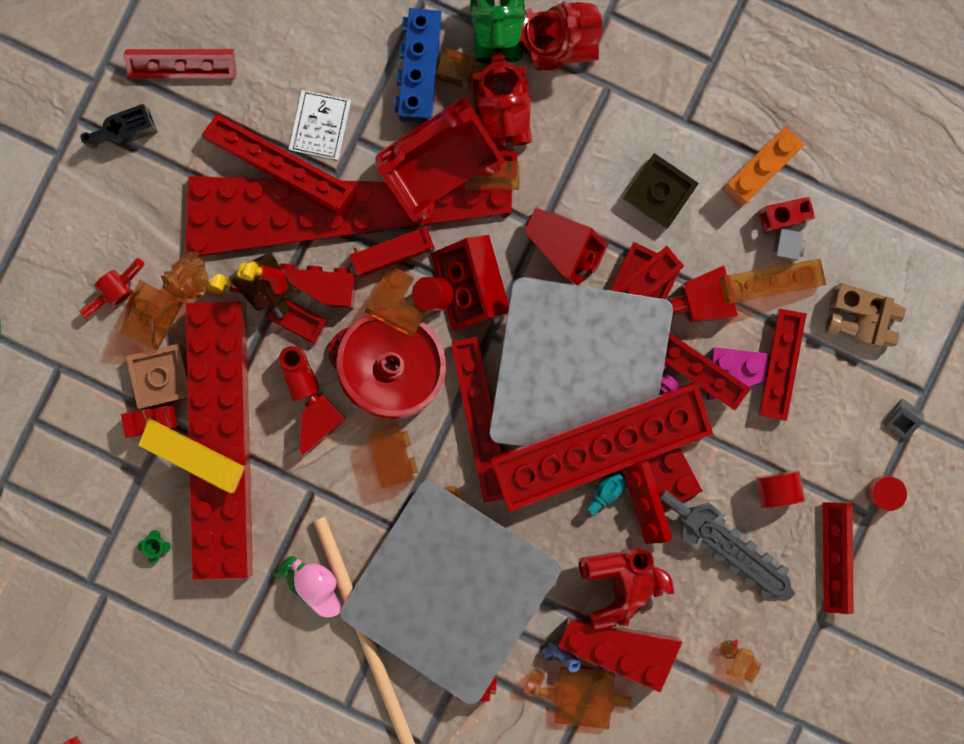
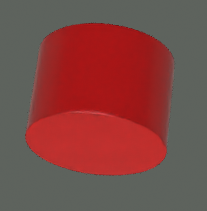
M423 277L414 284L412 299L420 310L443 311L452 303L453 288L444 278Z
M891 476L874 478L869 483L866 491L870 504L880 510L895 511L901 508L907 499V489L900 479Z

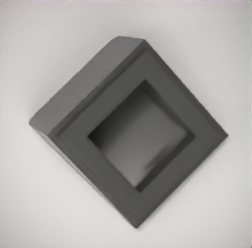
M901 399L884 422V426L906 441L923 423L924 414L906 400Z

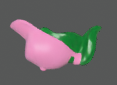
M289 556L283 560L278 570L272 573L277 579L287 577L289 589L299 596L304 604H308L319 616L330 618L340 613L341 605L334 592L337 583L336 578L324 566L316 563L304 564L297 557Z

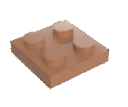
M181 344L126 356L138 409L188 398L187 368Z

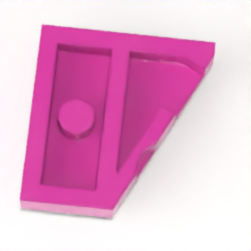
M712 348L711 361L747 386H752L766 380L768 353ZM710 393L707 394V400L716 399Z

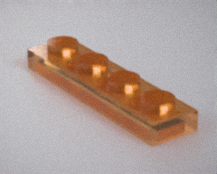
M821 258L720 277L725 304L826 285Z

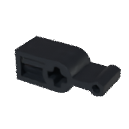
M143 103L107 117L103 122L102 129L92 133L84 132L80 138L87 147L97 148L100 143L112 140L119 145L127 144L157 133L158 130L150 109ZM118 125H120L121 128H119V134L116 135V134H115V132L117 131V128H116V127H117Z

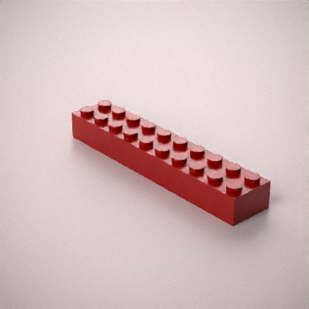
M241 301L186 303L189 439L245 467L234 493H229L190 473L192 580L249 578L253 575L246 304Z

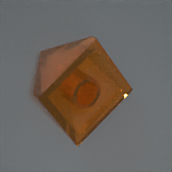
M139 280L114 328L120 333L158 351L183 302Z

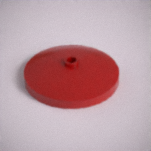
M379 311L359 319L345 333L336 355V372L342 390L350 401L362 411L380 418L400 419L420 412L433 401L440 391L445 378L446 359L439 339L424 322L403 312ZM385 366H391L393 371L390 369H386Z

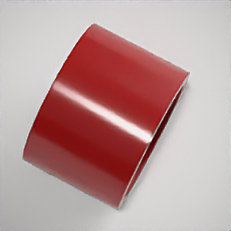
M788 471L756 477L761 508L780 507L805 501L800 471Z

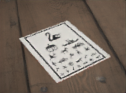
M301 90L289 150L338 160L351 100Z

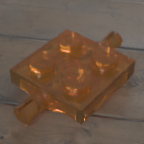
M560 666L559 679L555 688L538 686L537 698L554 700V723L609 729L610 716L614 706L631 708L632 701L631 696L615 695L614 672L579 669L576 672H571L567 667Z

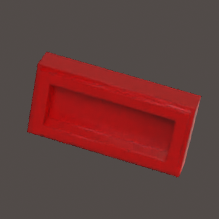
M284 297L291 310L281 318H277L271 310L267 319L316 345L328 321Z

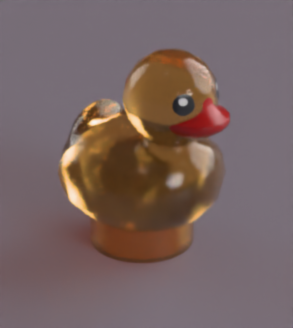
M737 639L722 642L719 647L721 656L726 659H733L730 669H726L728 677L735 682L746 680L752 683L762 666L760 662L755 660L754 653L747 648L739 649Z

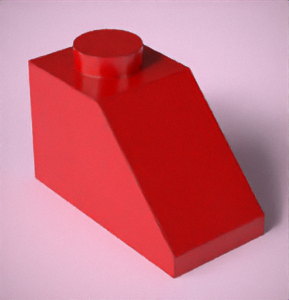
M315 394L304 404L306 409L302 412L300 453L303 456L308 455L347 420L324 394L320 397Z

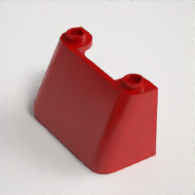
M466 97L456 101L390 144L375 157L376 169L413 222L417 219L424 220L432 215L436 200L480 172L483 175L488 173L489 176L498 173L503 168V164L506 163L504 156Z

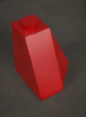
M535 208L533 214L528 217L524 231L561 274L577 286L584 281V274L587 272L592 274L598 269L609 245L593 228L539 208Z

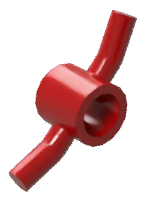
M136 258L121 275L116 270H111L99 278L94 287L100 294L79 310L84 319H87L106 303L111 308H114L127 300L133 293V290L127 283L144 267L143 260Z

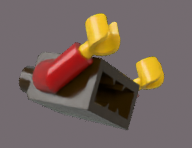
M272 252L247 263H241L239 269L228 277L229 280H226V277L222 274H216L209 280L208 291L221 294L223 288L226 287L228 291L241 293L257 311L270 307L276 317L281 318L291 310L284 297L292 291V286Z

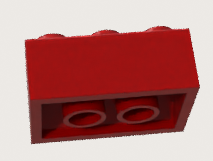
M489 235L468 237L431 253L437 277L446 279L453 288V300L446 309L452 331L508 315L509 303Z

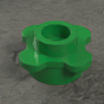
M158 530L151 531L149 537L138 543V550L148 557L150 563L158 562L159 557L171 549L170 543L165 542L161 538V533ZM153 544H156V549L152 548Z

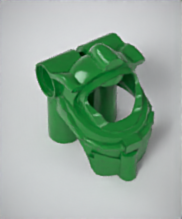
M470 0V16L474 32V61L491 62V57L495 54V48H501L505 62L521 61L522 44L518 42L525 20V0H500V6H495V0Z

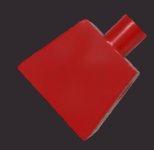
M725 266L718 267L681 285L683 296L669 299L673 306V315L687 311L690 322L725 320L738 316Z

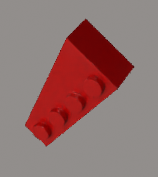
M567 618L557 641L559 648L659 693L663 689L683 643L679 637L632 630L619 626L593 630L591 621Z

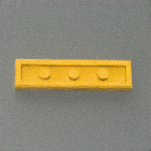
M154 420L148 421L138 445L229 493L235 492L245 468Z

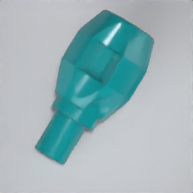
M618 472L605 475L599 482L593 496L594 500L586 508V511L595 516L602 506L605 507L617 500L627 485L625 478Z

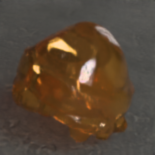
M187 252V254L183 255L181 259L171 266L172 269L170 271H165L164 276H161L163 281L162 288L173 298L198 299L207 292L209 277L205 268L206 264L199 257V252Z

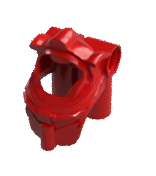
M563 1L547 11L532 13L531 8L525 10L527 18L523 23L518 43H524L525 48L531 54V64L536 67V70L551 71L561 68L563 64L599 60L598 42L602 36L603 21L602 15H600V11L595 4L582 2L567 3Z
M495 53L491 57V64L482 72L474 73L472 76L476 111L498 148L506 146L505 137L509 136L511 146L532 143L530 127L531 97L527 82V68L524 66L516 67L509 62H505V57L502 53ZM497 81H503L504 95H499Z
M625 548L620 552L578 559L582 580L588 579L590 581L612 577L614 585L613 602L609 606L596 610L590 615L593 630L616 627V624L629 626L630 619L636 610L643 606L651 595L659 597L663 596V592H666V594L675 593L670 574L654 566L653 555L646 549ZM634 556H636L637 563L635 566L633 564Z

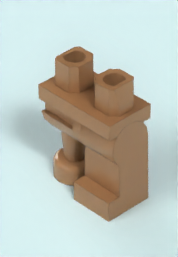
M841 283L834 286L829 309L856 315V323L842 321L840 314L831 312L826 321L825 333L837 335L840 331L853 336L855 342L873 348L883 346L894 347L897 346L899 332L887 329L889 320L902 322L906 308L894 303V298L884 297Z

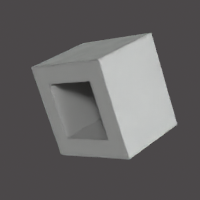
M786 229L779 230L775 237L772 259L790 263L799 260V257L803 256L806 242L802 241L803 233Z

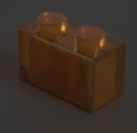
M401 426L368 435L382 488L415 479L414 474L418 473L415 458H409L407 447L411 446L407 430L402 431Z

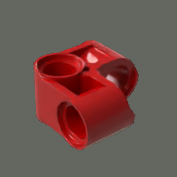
M298 346L284 348L279 355V362L284 372L283 377L292 401L295 402L316 394L320 390L319 384L304 350ZM291 350L296 351L300 357L299 363L296 366H291L286 361V355Z

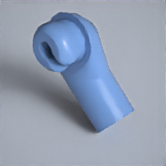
M555 642L548 643V646L542 650V654L549 662L558 657L571 672H576L581 667V662L574 654L559 648Z

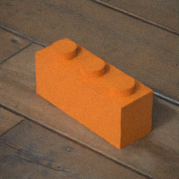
M785 126L724 186L723 190L742 208L805 144Z

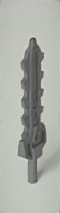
M666 490L659 495L662 502L682 517L681 538L696 550L699 548L704 550L709 547L714 551L712 558L717 562L726 560L729 563L728 570L734 575L739 572L745 575L743 582L749 587L755 584L761 588L759 594L766 600L771 596L774 598L785 597L791 599L795 595L791 588V581L787 576L789 569L784 565L778 568L772 564L773 557L768 553L761 556L756 552L758 546L752 540L745 543L740 539L742 533L738 529L734 528L730 531L724 527L726 520L723 517L725 515L709 502L688 508Z

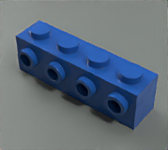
M409 8L408 17L403 16L402 33H406V42L400 44L399 59L404 60L403 70L398 69L397 86H401L400 96H395L394 113H398L400 121L424 123L433 117L442 26L441 11Z

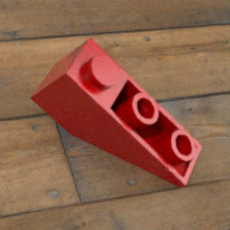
M280 263V267L291 285L323 305L354 309L356 276L350 273V269L334 268L333 272L323 271L321 266L308 265L306 270L296 269L294 264Z

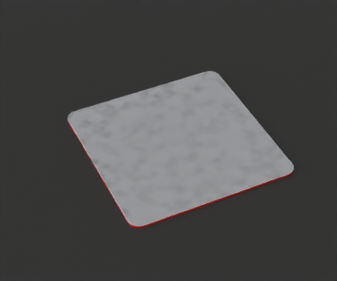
M530 278L517 279L512 285L491 418L490 437L492 440L502 444L524 446L659 395L673 314L672 304L668 300Z
M424 481L417 488L341 608L340 615L346 623L463 702L475 704L485 693L560 574V566L554 559L437 483Z

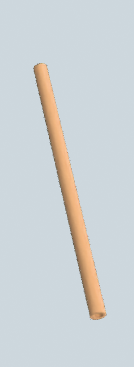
M326 517L313 521V524L345 603L354 588ZM355 629L400 744H415L375 642Z

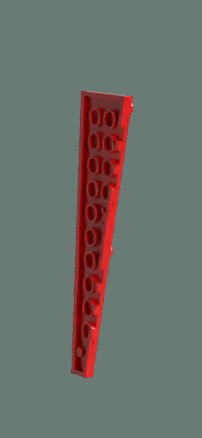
M188 176L185 257H199L229 251H243L251 248H265L310 240H324L398 228L404 229L417 226L418 224L427 226L449 221L455 222L471 218L478 219L512 214V185L461 184L435 201L432 215L424 220L417 219L413 222L386 182L341 180L354 187L355 193L341 214L275 178Z

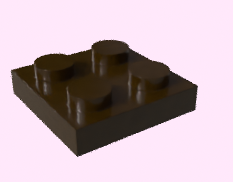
M654 153L623 200L668 229L699 183Z

